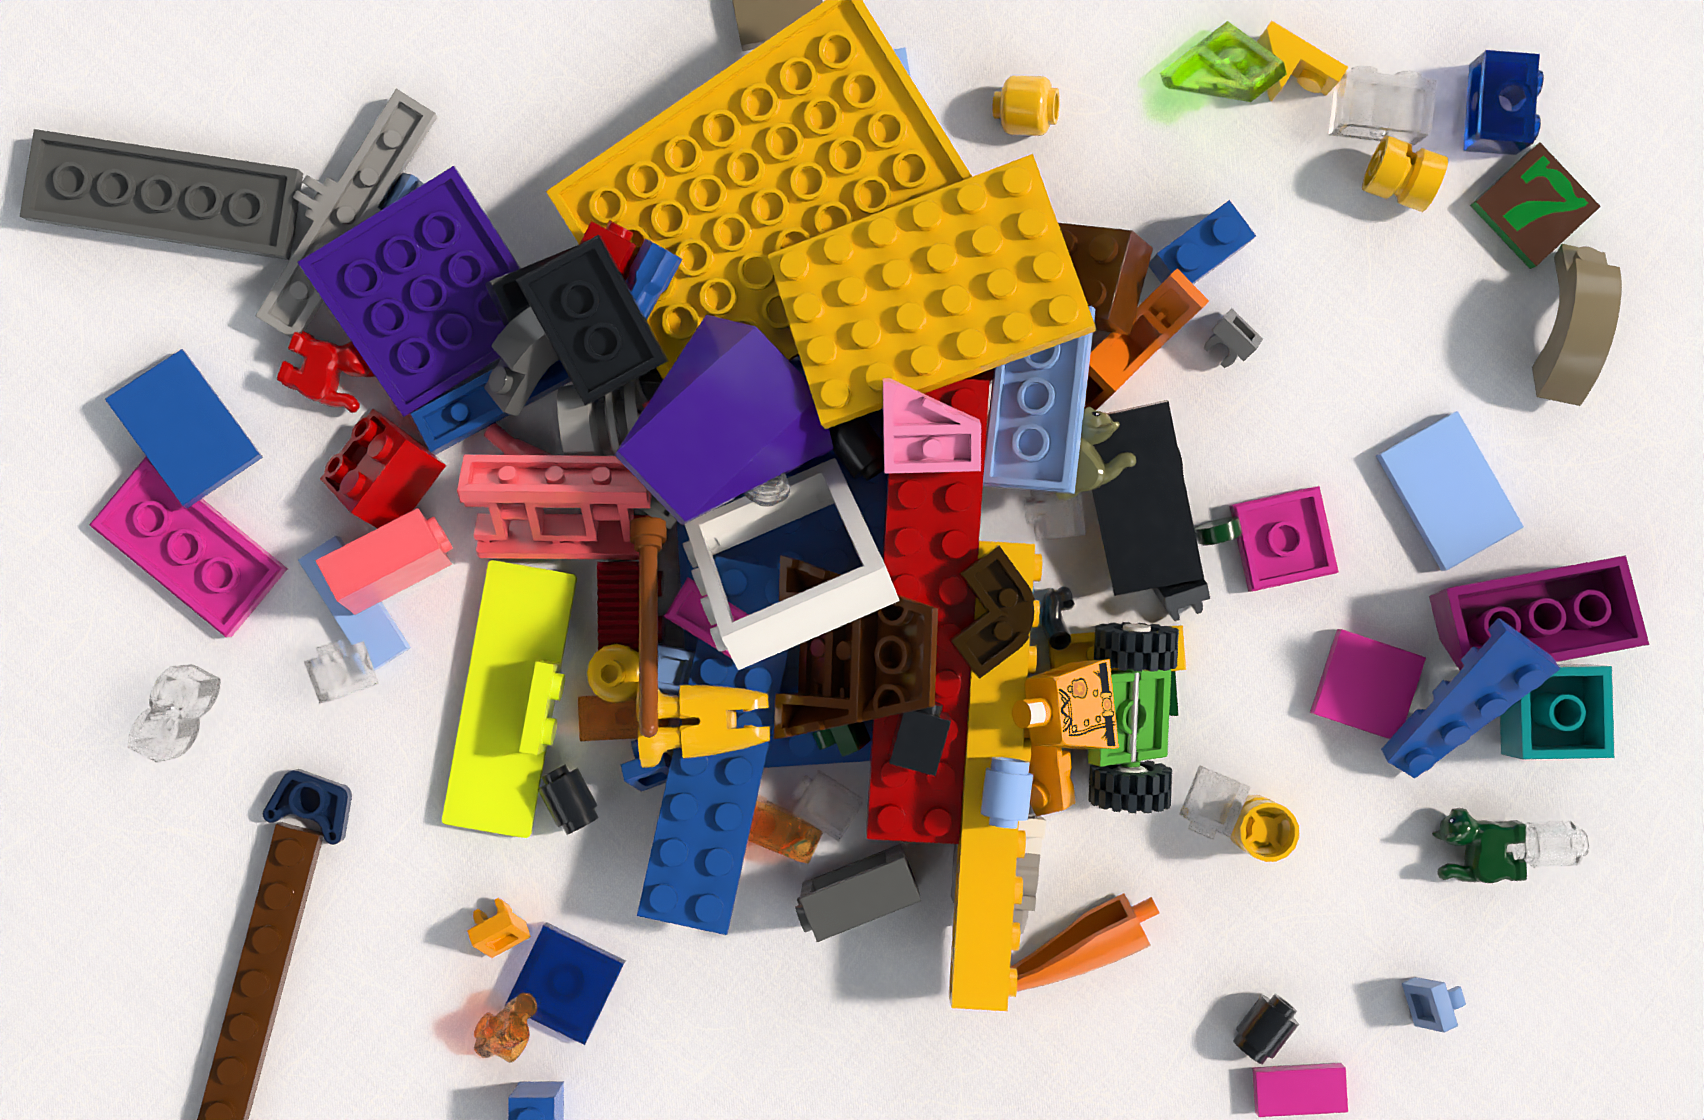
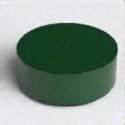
M1238 516L1213 520L1194 528L1198 543L1202 546L1230 541L1241 536V533H1243Z

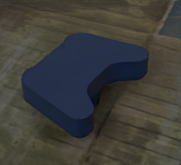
M295 769L283 776L262 815L268 823L277 822L289 814L313 820L321 827L325 841L328 844L334 845L343 841L346 837L352 792L344 784L302 769Z

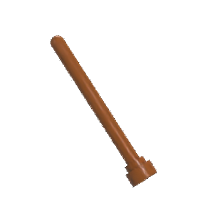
M639 517L630 521V542L634 544V550L639 552V731L647 738L655 736L658 732L657 552L662 550V544L667 541L666 521L658 517Z

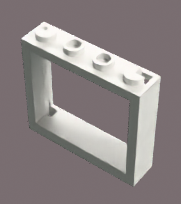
M835 458L712 510L685 524L690 540L683 543V547L692 567H699L691 572L701 595H708L700 599L710 624L714 625L717 623L716 627L710 629L712 638L718 651L728 650L738 670L900 601L883 559ZM835 503L862 563V567L734 621L712 555Z

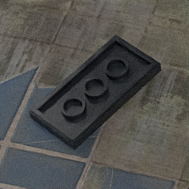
M1164 400L1107 413L1113 422H1119L1120 425L1106 441L1094 444V448L1106 464L1120 453L1128 452L1136 457V464L1133 467L1124 468L1115 479L1092 490L1114 596L1204 579L1169 401Z

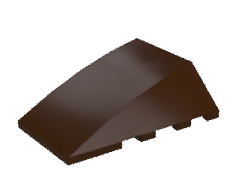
M780 555L779 601L839 577L841 574L786 555ZM898 595L900 601L800 643L798 692L775 693L774 739H782L935 707L938 608Z

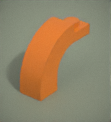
M1178 268L1137 307L1130 335L1111 332L1091 352L1084 408L1090 406L1097 410L1157 350L1209 302Z

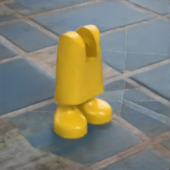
M638 681V684H637V698H636V712H637V719H638V721H639V681ZM680 685L679 696H669L662 694L658 688V720L680 718L682 719V725L678 727L658 726L657 734L651 738L644 737L638 727V749L642 768L655 767L661 761L664 752L675 748H681L683 759L736 751L770 741V726L744 725V727L737 728L736 710L740 709L752 711L758 708H769L768 694L742 688Z

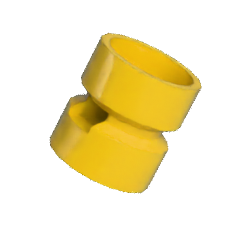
M1386 135L1378 144L1368 164L1362 183V190L1384 199H1388L1394 194L1397 197V203L1423 212L1432 203L1443 182L1447 170L1448 157L1424 148L1414 153L1412 152V144Z
M1247 795L1238 799L1228 811L1226 831L1231 841L1252 857L1264 862H1277L1288 857L1296 848L1299 840V824L1294 814L1285 806L1260 795Z

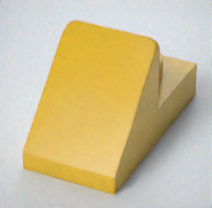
M1272 20L1256 42L1270 101H1273L1282 90L1290 75L1296 77L1297 82L1304 89L1313 93L1321 92L1327 96L1340 82L1348 66Z

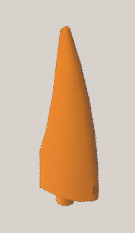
M1123 893L1085 912L1064 931L1010 967L1017 969V992L1085 974L1150 947L1151 944L1140 923L1160 914L1152 897L1131 907Z

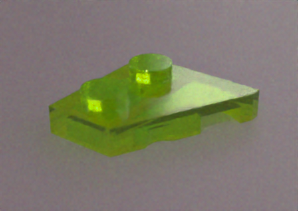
M1227 21L1160 72L1164 86L1169 89L1252 102L1286 76L1287 73L1284 61Z

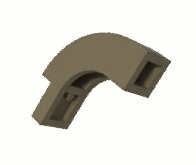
M1561 244L1554 256L1559 284L1557 316L1549 339L1533 364L1532 371L1536 397L1581 406L1598 379L1613 342L1621 305L1620 267L1607 264L1605 252H1600L1587 246L1576 247Z

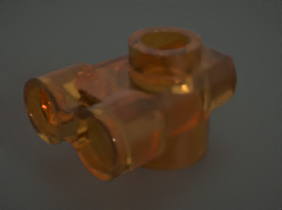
M521 993L509 1001L505 1008L497 1015L489 1012L486 1013L474 1030V1037L477 1038L474 1045L475 1052L483 1058L497 1055L509 1063L514 1062L521 1055L529 1040L530 1032L527 1019L532 1017L537 1011L535 998L529 993Z

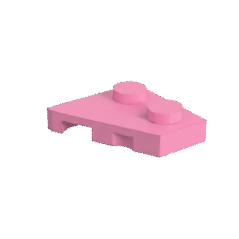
M882 378L885 473L981 471V423L979 419L891 378Z

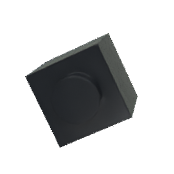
M935 701V707L899 714L888 752L889 764L936 776L951 724L949 714L942 711V704Z

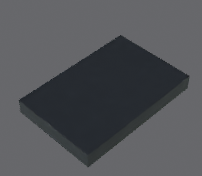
M600 235L591 238L516 279L585 406L669 362Z

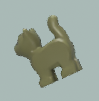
M1090 406L1084 408L1075 494L1055 493L1059 500L1064 499L1066 501L1077 496L1080 492L1097 489L1101 485L1115 479L1124 468L1133 467L1136 464V457L1128 452L1120 453L1106 464L1094 448V444L1106 441L1120 425L1119 422H1113L1106 412L1096 411Z

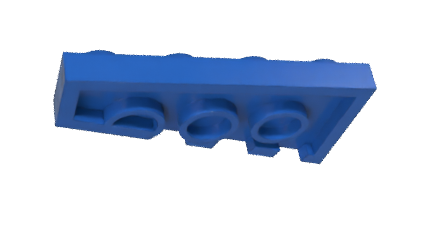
M1498 618L1488 629L1491 634L1489 640L1481 648L1473 646L1461 659L1464 667L1451 682L1442 680L1432 691L1434 701L1426 709L1415 710L1381 748L1387 762L1415 779L1423 772L1431 769L1436 762L1456 747L1467 742L1472 735L1492 720L1504 714L1509 707L1529 692L1540 687L1545 680L1559 671L1560 667L1550 654Z

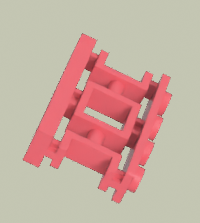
M463 456L457 487L460 503H464L465 507H489L490 514L477 513L474 538L478 540L476 551L479 558L639 560V552L634 550V544L630 542V521L639 517H651L649 515H634L633 508L650 509L652 494L616 456ZM543 508H581L582 514H545Z

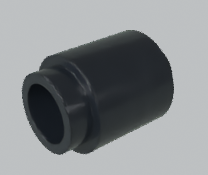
M858 417L829 428L833 444L832 450L854 479L863 476L868 481L884 470V443L865 417Z
M565 764L542 776L545 785L537 790L556 826H562L566 835L583 828L599 818L594 809L598 805L578 768L569 772Z
M1274 994L1271 999L1261 995L1237 1026L1238 1034L1233 1042L1254 1061L1263 1064L1268 1057L1273 1059L1299 1026V1023L1293 1017L1297 1010L1277 994Z

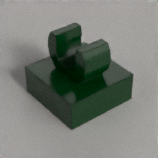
M864 722L812 733L819 750L837 744L842 757L859 751L871 741Z

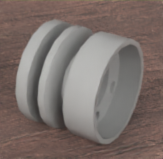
M639 378L624 385L623 399L621 398L620 390L617 389L604 396V401L599 402L596 400L586 406L574 385L559 387L557 392V411L564 455L615 456L614 454L644 410L642 404L648 402L643 394Z

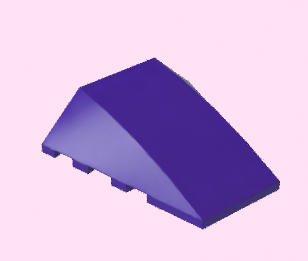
M706 315L614 455L681 525H684L732 501L736 496L748 490L752 491L766 484L769 480L802 466L805 462L815 457L818 458L829 453L833 449L829 428L825 429L821 425L808 381L756 326Z

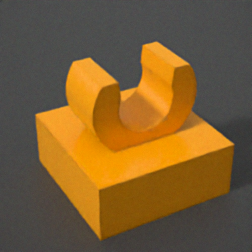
M500 898L494 900L497 907L496 915L488 919L486 913L480 909L473 912V919L476 926L467 930L472 946L491 958L531 937L526 921L515 915L510 905Z

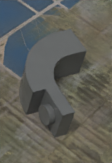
M531 306L515 317L492 344V348L501 357V360L492 370L489 380L484 387L504 413L515 416L520 414L542 375L551 365L559 360Z

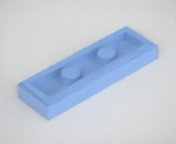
M334 536L298 559L367 670L374 672L411 647L382 601L356 615L337 602L315 561L345 546L340 536Z

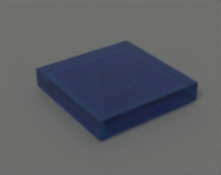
M546 922L519 974L505 1007L585 1045L626 960Z

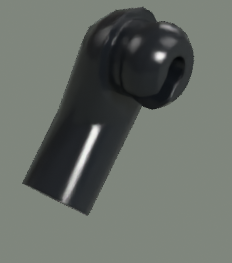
M1065 586L1060 587L1058 590L1051 588L1043 597L1042 628L1049 644L1056 650L1065 649L1071 643V635L1063 620L1061 611L1071 610L1075 603L1070 589Z

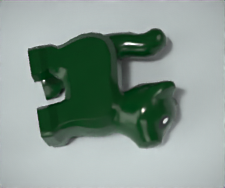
M1453 808L1450 814L1441 821L1439 830L1432 833L1434 837L1454 846L1466 845L1464 866L1454 863H1447L1438 868L1437 874L1442 880L1455 878L1462 882L1496 883L1505 879L1509 881H1526L1527 862L1524 859L1515 860L1513 853L1507 852L1509 844L1526 842V825L1518 820L1503 821L1502 823L1487 820L1477 821L1471 817L1467 809Z

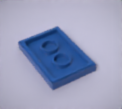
M183 349L105 398L111 409L185 508H189L263 458Z

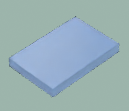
M1458 411L1450 413L1376 455L1441 571L1449 570L1524 527Z

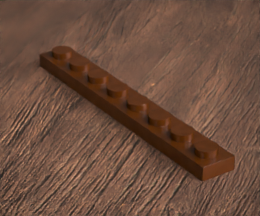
M284 822L275 825L197 1120H249L324 837L322 832Z

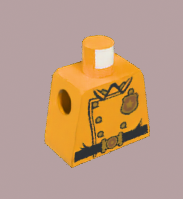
M1110 659L1071 662L1027 678L1024 684L1026 699L1015 702L1012 716L1019 728H1029L1030 741L1033 745L1073 749L1119 748Z

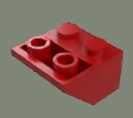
M373 408L367 417L362 418L354 426L351 438L340 453L332 456L327 462L324 474L320 480L350 513L378 529L413 511L446 465L436 455L430 453L427 447Z

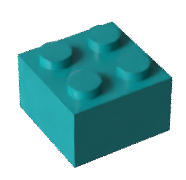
M1558 664L1560 667L1559 671L1545 680L1540 687L1532 690L1509 707L1500 716L1502 755L1523 760L1615 758L1612 666Z

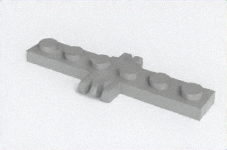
M396 88L338 183L327 177L324 183L321 184L310 176H305L302 183L316 191V196L314 199H311L297 190L292 198L308 207L304 216L314 222L255 317L292 338L294 332H305L323 303V299L297 262L381 211V207L437 119L435 112Z

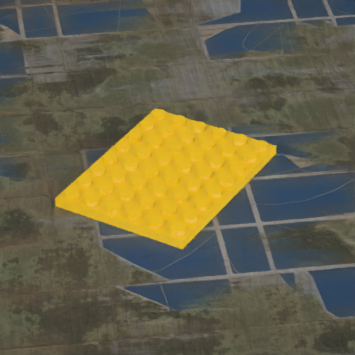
M825 0L548 189L546 193L578 244H580L591 221L606 227L608 221L611 220L634 233L630 242L641 247L646 238L683 259L670 284L661 293L647 319L669 362L656 368L664 379L706 315L756 326L785 358L791 361L799 353L767 254L972 177L863 0Z

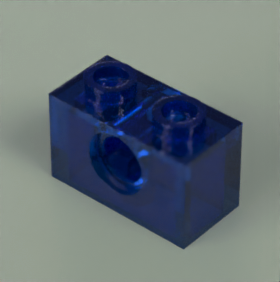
M1485 50L1469 64L1463 151L1517 155L1534 143L1541 126L1540 115L1536 114L1537 97L1542 90L1544 81L1543 71L1539 70L1540 54ZM1499 96H1503L1509 100L1512 106V111H1508L1502 107L1499 101Z

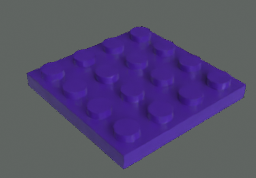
M452 166L297 262L403 417L500 358L492 348V344L506 326H504L485 284L521 267L456 166Z

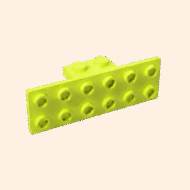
M496 560L488 562L443 809V824L521 838H528L532 834L539 795L537 789L540 788L547 745H553L557 730V719L552 718L555 700H561L565 686V674L560 672L577 583V576L575 574Z

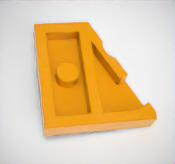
M1029 728L1024 729V738H1030ZM1031 742L1029 773L1033 774L1030 805L1035 816L1063 811L1076 803L1074 784L1070 777L1072 769L1070 752L1062 751L1061 747L1036 746Z

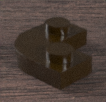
M996 545L959 573L986 612L949 640L979 679L1027 642L1034 621L1033 601H1035L1033 592L1000 545Z

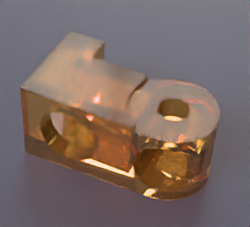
M758 794L748 841L793 860L809 864L825 830L816 823L792 814L790 810L772 803L767 798Z

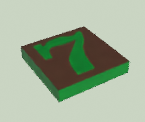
M1541 142L1533 146L1470 205L1529 269L1538 266L1601 207Z

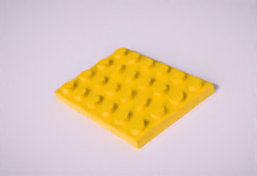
M1033 154L767 254L821 425L825 429L883 409L882 378H891L924 394L1096 331L1091 312Z

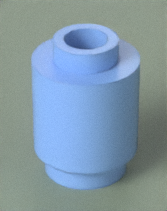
M992 757L991 768H986L981 805V814L990 817L989 825L1015 829L1018 826V821L1028 820L1033 774L1029 773V761L1007 757Z

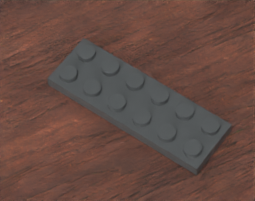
M34 129L19 217L40 223L290 260L299 202L292 197L297 190L301 192L304 173L296 168Z

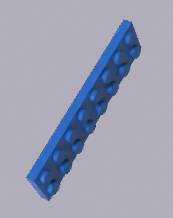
M716 556L715 565L729 603L750 615L781 602L779 601L780 569ZM698 638L688 685L742 688L767 693L769 708H758L752 711L736 710L737 728L744 727V725L770 726L771 737L775 716V693H780L790 648L738 670L732 658ZM770 741L736 751L683 759L681 748L673 750L637 916L723 935L728 934Z

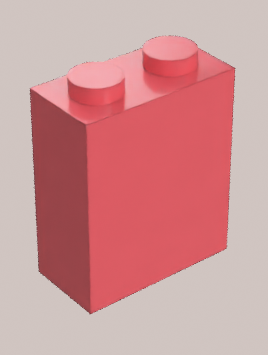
M419 508L315 561L337 602L356 615L452 565L446 552L452 550L453 547L436 518L433 516L426 519Z

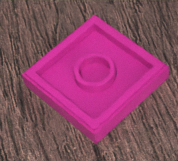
M1320 486L1229 506L1231 516L1239 517L1243 531L1241 536L1236 539L1248 592L1339 573Z
M1337 629L1310 713L1390 739L1406 722L1426 657L1343 629Z

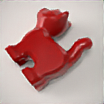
M304 331L294 332L288 350L303 356V364L301 368H298L287 361H283L277 375V380L282 385L297 390L310 400L329 407H344L350 413L357 412L360 408L358 400L353 395L337 392L341 372L343 371L352 377H375V375L352 341L344 345H337L330 341L317 340L313 335Z

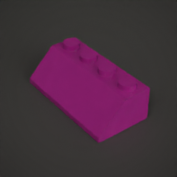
M1626 555L1446 588L1429 596L1439 640L1460 671L1464 667L1461 659L1473 646L1481 648L1489 640L1491 634L1488 629L1498 618L1550 654L1556 662L1650 645Z

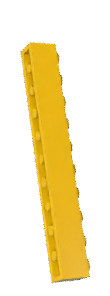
M979 541L978 559L996 545H1000L1033 592V581L1040 582L1042 576V554H1035V544ZM976 596L974 620L986 612ZM1039 600L1033 601L1035 613L1032 628H1037L1039 624ZM1030 637L1019 650L982 678H977L972 670L970 672L949 980L951 1008L1008 1011V997H1016L1017 969L1010 968L1011 950L1018 951L1020 946V923L1013 922L1014 904L1021 905L1023 878L1022 876H1016L1017 858H1024L1026 833L1025 830H1018L1019 821L1015 829L989 825L990 817L981 814L985 771L986 768H991L992 757H1007L1031 761L1030 738H1024V729L1019 728L1015 724L1012 716L1015 702L1026 699L1024 684L1028 674H1035L1037 648L1036 646H1029Z

